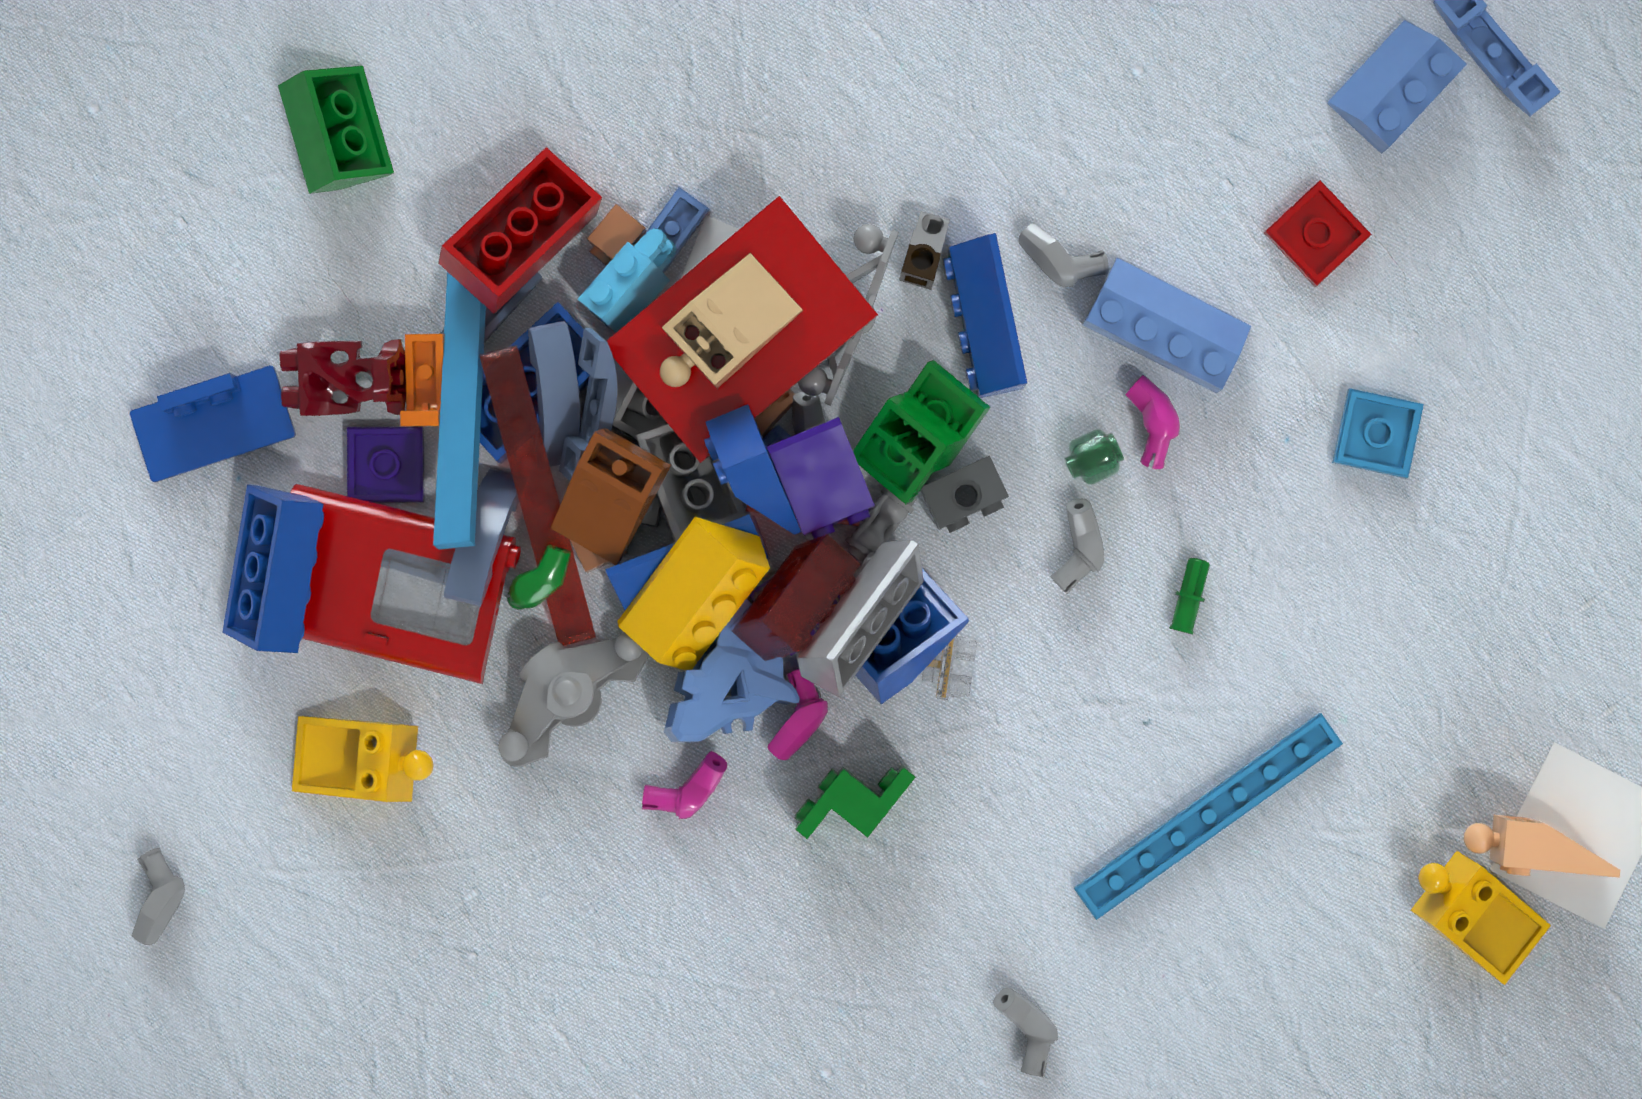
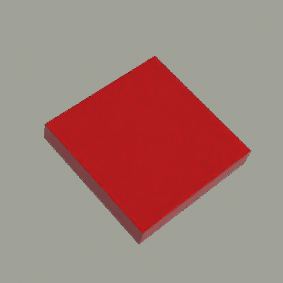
M1321 180L1264 232L1314 287L1318 286L1372 235Z

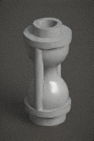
M884 487L881 490L882 495L876 501L875 508L870 511L871 517L865 519L851 537L848 536L845 541L851 545L847 552L863 563L869 553H875L882 542H887L898 525L907 517L908 513L911 514L914 511L912 506L917 500L916 498L911 503L905 505Z

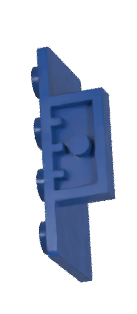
M269 365L239 376L227 373L157 396L158 402L131 410L130 417L150 480L152 482H159L294 438L296 432L288 407L282 406V388L275 367Z

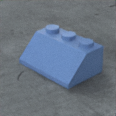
M1404 20L1335 93L1327 104L1382 154L1458 75L1467 63L1440 38Z

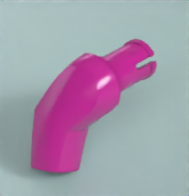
M1142 375L1125 395L1142 413L1144 426L1149 433L1144 453L1140 460L1141 464L1149 467L1155 453L1156 456L1152 469H1163L1170 441L1179 435V417L1169 397L1145 375Z
M800 669L786 675L789 683L796 689L800 700L796 703L797 706L790 718L783 724L767 746L768 750L780 760H788L819 728L828 713L827 701L819 698L814 683L801 677Z
M713 751L709 752L688 780L683 783V786H679V789L645 785L642 809L676 813L679 819L691 818L714 792L727 769L726 760Z

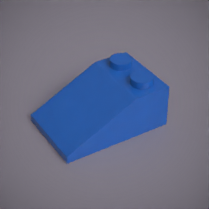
M747 404L706 421L705 423L711 437L704 439L712 461L719 459V461L713 463L721 485L729 482L736 498L792 534L800 533L801 529L749 405Z
M923 568L924 582L855 675L881 705L911 684L969 622V618Z

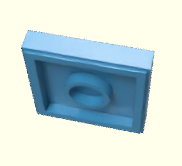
M1349 388L1347 390L1332 463L1407 479L1410 473L1424 404Z

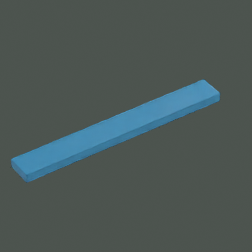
M448 272L433 545L439 550L475 546L486 306Z
M1318 713L1075 886L1074 890L1096 920L1340 747L1343 744L1322 713Z

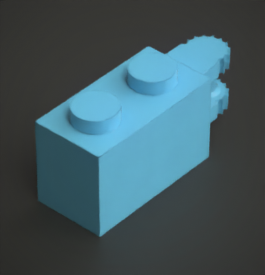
M653 228L646 232L647 234L643 235L635 246L627 242L578 298L594 316L615 333L643 311L670 281L662 271L671 262V258H674L677 249L672 240L666 238L665 233L658 228Z

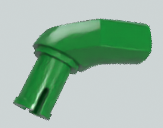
M547 545L538 567L526 571L512 580L508 592L510 597L507 598L509 605L516 610L533 608L557 591L563 585L571 551L554 545Z

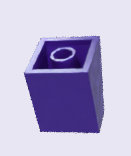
M839 417L767 446L804 537L812 534L813 539L816 540L835 532L833 525L847 519L849 525H853L871 517L868 510L875 508V504Z

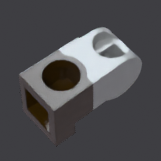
M923 211L920 212L916 228L912 233L899 281L929 290L932 289L950 219Z

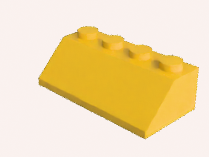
M694 517L618 619V627L656 662L685 671L692 670L770 569L760 536Z

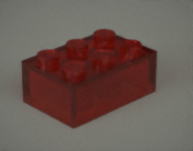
M828 534L796 545L732 632L764 661L777 657L784 658L794 652L797 654L802 652L811 642L813 636L810 633L816 624L823 623L833 612L834 606L832 603L836 597L843 595L853 585L856 579L853 574L861 564Z

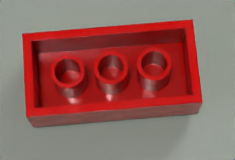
M546 147L442 245L438 264L495 314L597 216L602 197Z

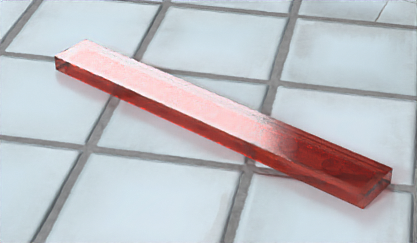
M514 345L480 354V360L537 567L547 545H554L571 551L563 585L546 598L557 640L565 646L595 638L594 626L570 539L551 529L560 507V501L518 346Z

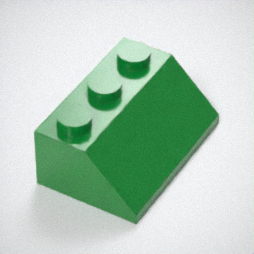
M363 65L304 70L278 85L309 194L342 190L394 174Z

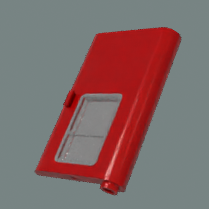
M295 484L290 493L304 495L323 503L322 511L324 514L323 525L319 530L316 545L317 561L312 568L310 580L311 597L305 609L303 621L305 632L303 639L483 684L506 574L510 568L516 569L521 555V547L516 546V538L503 535L492 565L493 575L482 605L477 606L444 598L446 581L456 548L439 550L433 545L434 517Z

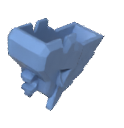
M747 599L744 601L694 666L693 670L678 672L674 691L684 695L685 698L684 701L670 704L664 733L671 742H700L720 728L723 734L733 733L731 724L735 719H739L743 723V732L752 731L754 717L761 714L772 704L788 705L799 702L800 697L791 683L783 679V656L779 648L774 626L771 627L764 614L754 603H750ZM731 688V697L725 698Z

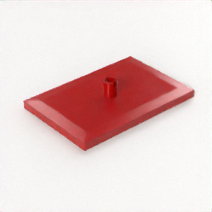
M778 196L610 337L607 342L616 362L697 460L702 463L710 456L704 439L711 437L705 423L706 421L747 404L755 419L874 320L878 314L785 201ZM751 253L803 311L718 389L695 365L691 367L690 378L684 385L680 387L668 386L660 376L661 364L665 359L671 356L680 357L684 352L665 333L662 327L691 300ZM689 327L685 332V337L688 340H695L699 337L700 331L697 327ZM716 355L711 360L712 367L716 369L724 367L726 359L722 355Z

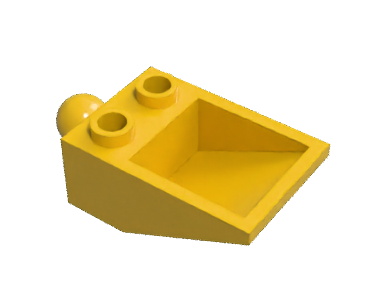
M298 716L292 792L382 802H412L414 780L420 781L429 777L433 771L434 764L432 757L427 752L416 750L418 726Z
M1459 851L1454 853L1445 866L1438 863H1429L1423 866L1419 872L1418 881L1425 892L1410 911L1503 985L1508 982L1551 926L1484 867Z

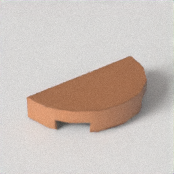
M791 389L755 419L763 438L792 407L793 395L795 393Z

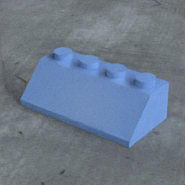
M1116 258L1083 323V326L1216 394L1225 386L1251 329V325L1119 258Z

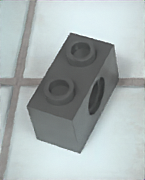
M990 455L923 486L920 490L938 530L947 527L949 533L970 524L967 517L981 511L985 517L1004 508L1002 500L1009 497ZM961 486L971 487L976 493L975 503L969 507L959 505L955 499L957 488Z

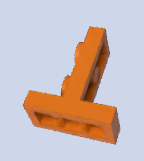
M405 334L406 411H400V426H439L445 334Z

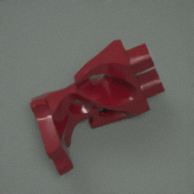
M393 339L384 343L379 355L371 358L360 357V349L363 348L362 341L355 340L297 343V348L280 351L281 370L298 371L299 386L282 387V406L300 409V416L340 415L360 412L362 402L373 400V402H385L387 412L400 415V411H405L406 404L405 350L401 339ZM336 351H345L349 359L346 362L337 364L332 362L331 356ZM360 372L368 373L373 379L371 387H361L356 382V375ZM341 390L347 395V401L336 403L332 399L333 392Z

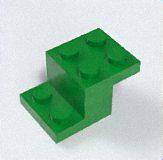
M932 360L927 362L907 392L888 398L854 448L853 453L861 468L906 505L914 500L933 472L952 464L991 407L936 361Z
M903 765L897 771L891 767L877 784L882 789L877 794L843 766L838 772L832 768L818 785V788L823 792L816 801L813 802L808 798L795 814L794 818L799 821L795 830L808 839L832 809L868 838L916 777Z

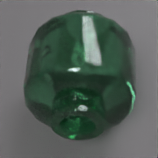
M1095 429L1073 439L1069 443L1070 456L1064 458L1072 477L1075 479L1080 476L1089 485L1096 484L1117 474L1120 470L1119 462L1124 460L1112 433L1106 435L1100 429Z

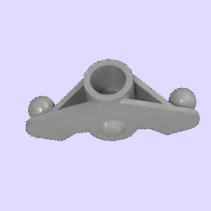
M864 224L857 228L854 233L853 240L856 248L866 254L877 251L883 253L846 276L852 283H855L876 270L865 298L874 309L873 305L899 232L892 230L889 238L883 237L879 227L873 224ZM876 318L848 341L838 366L834 353L827 358L833 380L828 379L825 371L817 366L798 382L801 391L811 396L825 393L827 397L824 404L831 406L862 334L872 329Z
M625 632L612 640L572 648H565L560 642H554L543 648L526 663L519 674L525 686L510 728L499 740L498 749L503 761L513 767H522L547 758L549 756L551 732L561 723L571 727H579L593 721L598 715L602 704L600 689L609 681L635 682L649 654Z

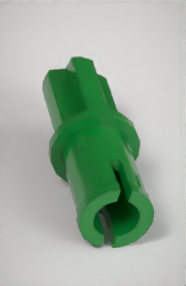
M1198 558L1188 559L1180 592H1175L1178 600L1169 629L1193 635L1200 602H1205L1202 594L1210 568L1209 562Z

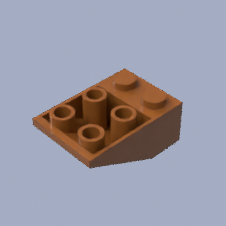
M607 428L595 431L575 468L551 529L610 563L618 565L672 465Z

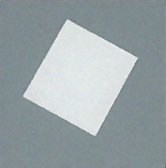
M1554 742L1516 817L1533 818L1549 825L1620 869V878L1535 869L1530 870V876L1513 875L1506 873L1507 871L1500 870V865L1493 862L1490 871L1605 929L1642 855V787Z

